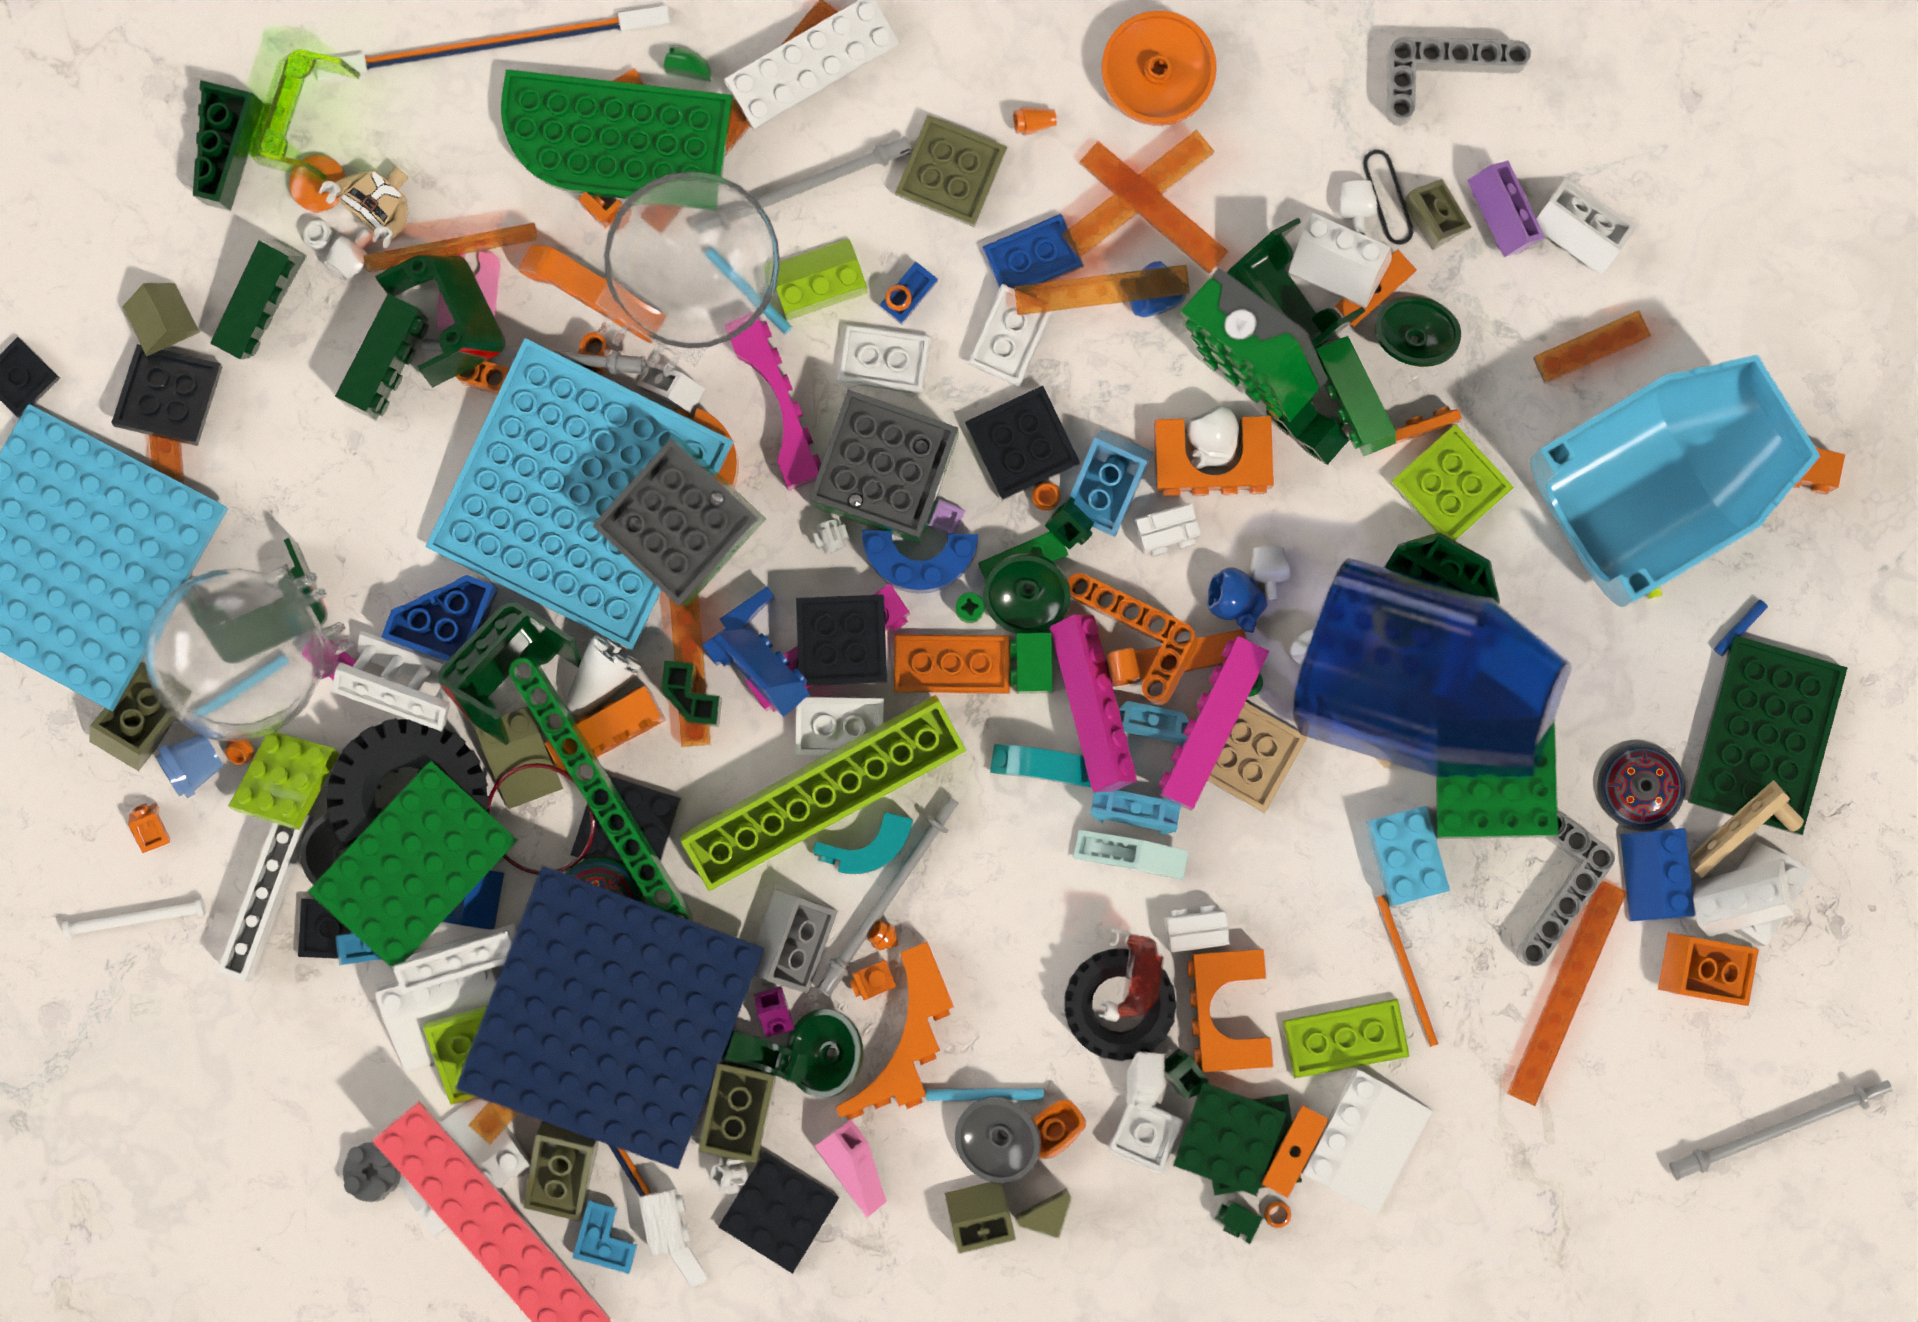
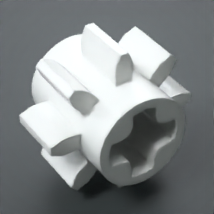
M837 519L816 526L818 533L812 535L817 549L823 547L825 554L846 547L844 540L849 539L845 524L839 526Z
M720 1157V1165H714L711 1170V1181L715 1187H718L719 1192L726 1191L727 1194L738 1193V1186L745 1185L747 1180V1169L738 1159Z

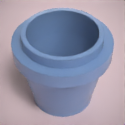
M204 733L170 746L164 744L157 748L160 754L155 756L178 796L180 797L185 794L187 799L195 795L194 791L224 767Z

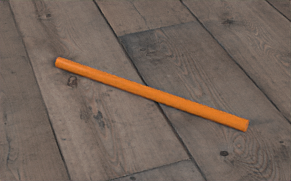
M1385 895L1377 897L1378 904L1430 1047L1438 1045V1040Z

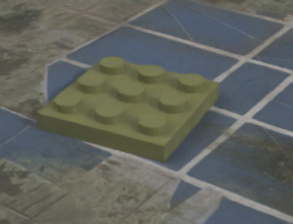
M927 115L896 189L895 196L975 227L1007 151V146Z

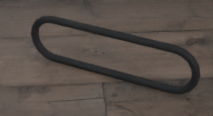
M1372 150L1364 158V170L1368 181L1372 182V188L1377 201V210L1388 240L1393 244L1402 245L1409 242L1412 238L1413 225L1389 155L1382 150ZM1374 154L1383 155L1387 160L1409 227V234L1404 240H1395L1389 233L1367 164L1368 159Z

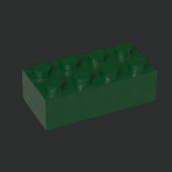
M387 294L335 395L341 403L377 421L379 415L383 416L390 403L387 399L391 391H396L403 378L401 372L405 364L409 365L412 362L416 353L414 347L418 339L422 340L429 328V324H427L428 318L419 308Z

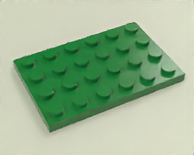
M430 761L308 890V893L394 970L393 966L404 963L518 840Z

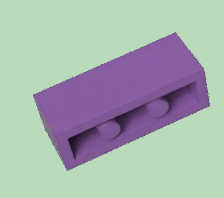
M1509 160L1490 165L1467 180L1503 257L1521 253L1545 238Z

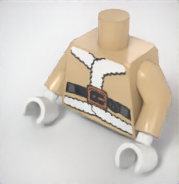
M395 167L386 178H383L375 170L370 172L364 171L336 182L326 181L320 188L319 194L322 192L330 193L326 199V202L329 204L334 202L336 196H340L338 200L341 204L374 231L373 242H376L379 238L384 240L383 248H388L391 239L406 227L409 209L407 206L408 200L399 189L409 177L398 167Z

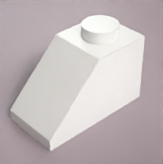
M651 360L646 366L644 375H641L636 384L638 387L672 406L692 413L695 406L699 403L700 397L705 390L704 387L682 372Z

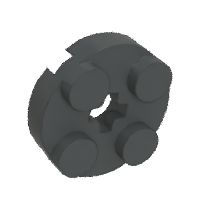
M373 1142L363 1143L358 1147L351 1148L343 1167L345 1191L352 1194L356 1199L365 1202H378L387 1198L386 1196L397 1188L401 1173ZM373 1164V1169L377 1170V1175L372 1176L370 1180L367 1175V1169Z

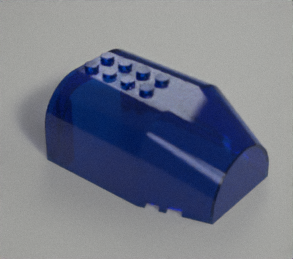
M1347 558L1332 581L1304 656L1295 691L1293 717L1300 735L1439 778L1450 777V775H1467L1468 777H1477V775L1534 777L1572 666L1570 661L1491 598L1353 558Z

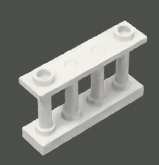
M361 631L356 651L358 660L353 667L343 663L337 666L331 692L442 731L446 725L450 702L446 701L449 696L442 688L439 689L435 697L419 690L424 682L441 687L437 676L439 670L447 661ZM370 662L386 667L380 677L364 671ZM397 672L413 677L408 687L392 681Z
M515 923L413 953L404 963L393 966L401 994H408L502 965L516 933Z

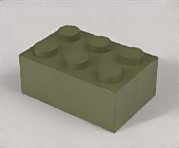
M721 1062L717 1064L698 1151L757 1163L776 1076L767 1072Z

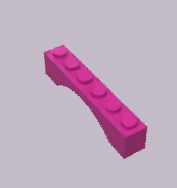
M756 315L727 326L726 330L737 358L750 365L763 376L779 401L784 431L782 447L777 462L788 490L791 491L815 482L822 463L818 453L812 455L809 445L813 443L808 427L802 429L798 418L803 417L798 401L792 402L788 391L793 390L788 375L784 374L781 376L778 365L782 364L778 349L777 347L771 349L767 340L772 337L767 321L761 322L759 316Z

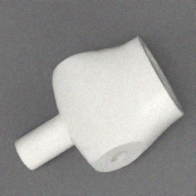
M1368 180L1342 183V191L1339 198L1340 217L1353 219L1354 231L1363 235L1366 234L1365 218L1377 214V201L1372 188V182Z
M363 229L354 241L340 236L330 249L324 265L334 275L348 282L354 275L360 273L369 262L370 256L364 251L363 247L372 238V234Z
M1258 547L1253 549L1250 577L1255 582L1265 583L1266 601H1276V583L1287 581L1290 577V567L1284 555L1283 547Z

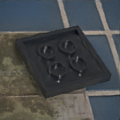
M137 344L111 422L112 425L121 429L198 446L223 368L221 363L160 350L146 356L142 346Z
M1043 385L965 422L1002 501L1080 465L1075 450Z
M884 594L796 598L799 672L807 680L804 686L887 683Z
M609 776L661 861L681 798ZM604 789L596 790L595 797L597 801L607 803L609 800L607 791ZM586 805L571 851V856L578 857L582 853L589 839L591 817L588 805ZM612 814L611 824L615 828H623L624 819L619 814ZM595 816L593 841L582 859L607 857L625 864ZM634 839L627 840V850L631 853H638L640 850L639 843ZM649 864L642 865L641 872L643 876L654 878V868Z
M764 1151L718 1228L793 1274L838 1201L839 1196Z

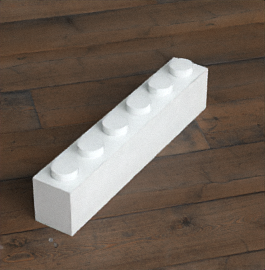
M307 815L300 830L272 823L217 972L244 982L253 980L299 857L303 837L312 822V815Z

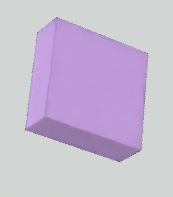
M938 499L927 526L946 535H949V533L956 534L965 510Z

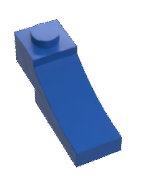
M765 587L721 617L719 620L726 628L721 632L747 628L752 619L775 599L770 589ZM714 637L702 644L716 666L722 663L725 667L732 663Z

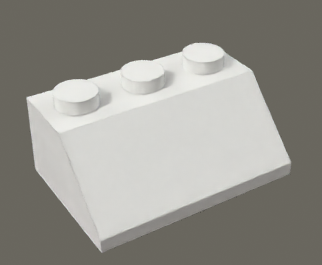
M1567 178L1563 180L1536 218L1546 238L1556 242L1564 252L1574 255L1584 262L1587 268L1597 271L1601 275H1603L1620 253L1636 226Z
M1313 213L1299 238L1288 274L1366 309L1392 261L1391 247Z
M1754 841L1736 871L1782 858L1792 903H1794L1813 872L1789 856L1758 841ZM1784 917L1734 931L1757 946H1766Z
M1782 858L1696 882L1693 900L1698 924L1709 937L1795 915Z

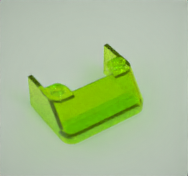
M297 49L282 57L276 65L251 141L249 153L251 158L262 166L326 181L327 176L309 163L285 157L288 148L286 135L305 78L312 73L314 68L359 79L360 73L341 58Z

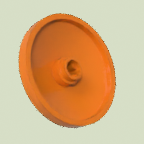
M1163 10L1140 13L1122 23L1114 31L1106 44L1101 66L1104 88L1116 108L1134 121L1153 126L1175 124L1196 113L1207 101L1212 91L1217 70L1215 52L1205 32L1189 18L1178 13Z

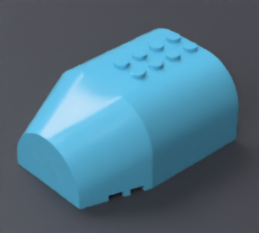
M1753 355L1721 362L1712 366H1702L1684 372L1666 374L1539 449L1531 456L1530 466L1536 485L1547 507L1583 566L1602 592L1613 603L1624 607L1760 527L1774 508L1781 503L1791 488L1799 482L1816 462L1820 454L1759 356Z

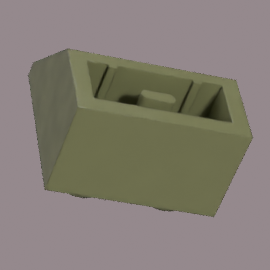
M987 1182L945 1193L958 1254L1016 1240L1003 1183Z

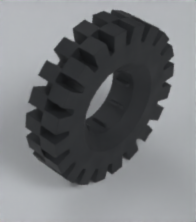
M397 718L383 721L376 726L372 725L362 731L354 740H351L336 760L327 786V812L333 832L339 839L341 846L347 850L380 815L379 811L382 809L381 807L377 808L375 803L376 788L381 789L382 787L378 783L387 773L394 770V773H398L397 769L402 767L418 769L417 773H419L432 761L487 811L489 796H487L488 784L485 772L482 771L479 764L480 760L475 752L470 750L465 744L466 741L457 733H452L445 729L446 726H444L442 731L409 719L397 720Z

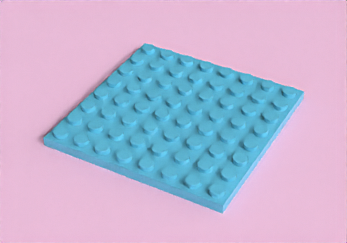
M524 338L425 547L633 650L662 590L592 525L670 438L683 440L718 474L734 441L534 341Z
M28 404L0 451V652L113 712L183 590L181 585L187 583L227 513L228 508Z

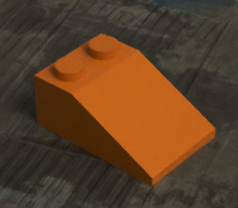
M1668 932L1658 990L1749 1006L1759 949Z

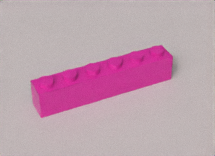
M1073 615L1050 626L1092 791L1093 793L1113 792L1137 781L1135 767L1131 759L1127 736L1122 725L1120 710L1116 702L1112 680L1107 668L1105 653L1102 649L1094 615Z
M1237 636L1234 641H1227L1221 656L1225 657L1221 668L1215 666L1208 681L1213 684L1208 694L1202 693L1196 705V708L1200 711L1196 719L1190 718L1183 734L1187 738L1183 746H1176L1170 760L1175 763L1170 773L1164 771L1158 783V787L1162 788L1159 793L1160 796L1188 810L1194 809L1270 652L1269 650L1240 636Z

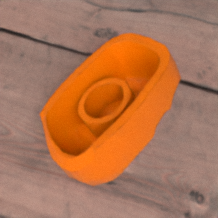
M1068 1099L1059 1100L1033 1118L1041 1137L1039 1158L1049 1159L1059 1155L1077 1139L1086 1127L1085 1117L1072 1101Z

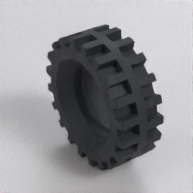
M1117 948L1096 953L1078 966L1071 976L1065 991L1064 1012L1071 1032L1082 1046L1102 1058L1124 1061L1133 1059L1138 1052L1149 1053L1154 1051L1167 1038V1034L1175 1022L1177 1002L1174 985L1171 983L1165 969L1157 961L1136 950ZM1129 959L1130 968L1132 965L1131 979L1137 982L1145 992L1147 999L1146 1014L1141 1023L1131 1030L1123 1032L1111 1031L1102 1026L1095 1017L1092 1007L1093 997L1098 987L1107 979L1118 976L1126 977Z

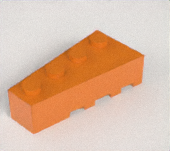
M644 686L628 692L626 697L617 702L614 700L600 708V712L593 716L588 714L579 718L575 723L596 757H599L667 720L651 690ZM567 738L565 749L569 753L575 754L578 750V744L574 739ZM545 742L556 766L569 773L551 742Z

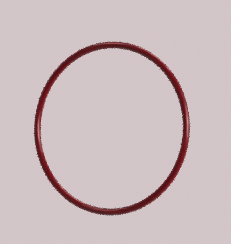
M541 763L521 765L505 773L496 782L488 797L487 812L490 814L491 802L500 784L513 773L523 769L536 767L550 769L564 775L575 785L576 783L569 773L552 765ZM588 803L591 817V830L588 842L582 853L573 862L557 869V871L564 872L572 868L582 860L591 846L595 833V814ZM506 853L503 856L506 861L516 868L527 873L539 874L538 870L529 869L516 863Z

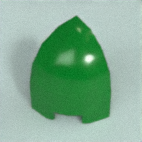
M670 45V53L666 54L664 62L666 74L711 82V70L707 61L699 53L687 48Z

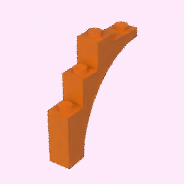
M928 942L900 953L907 974L909 994L907 1020L900 1043L888 1065L871 1084L854 1097L836 1106L840 1118L846 1116L850 1120L864 1114L863 1108L874 1105L875 1109L892 1103L890 1100L892 1096H895L898 1106L905 1104L907 1109L923 1103L921 1097L926 1096V1091L914 1062L919 1060L921 1065L937 1059L935 1053L940 1051L927 1018L933 1016L934 1021L949 1016L951 1015L949 1009L954 1007Z

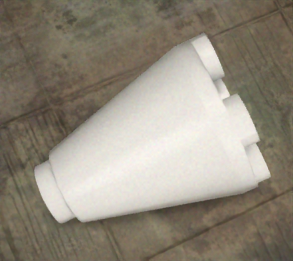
M594 636L587 644L570 688L569 700L566 706L580 717L587 715V713H592L633 680L639 673L642 664L636 658L630 655L626 656L621 652L622 646L609 638L604 641L602 638Z

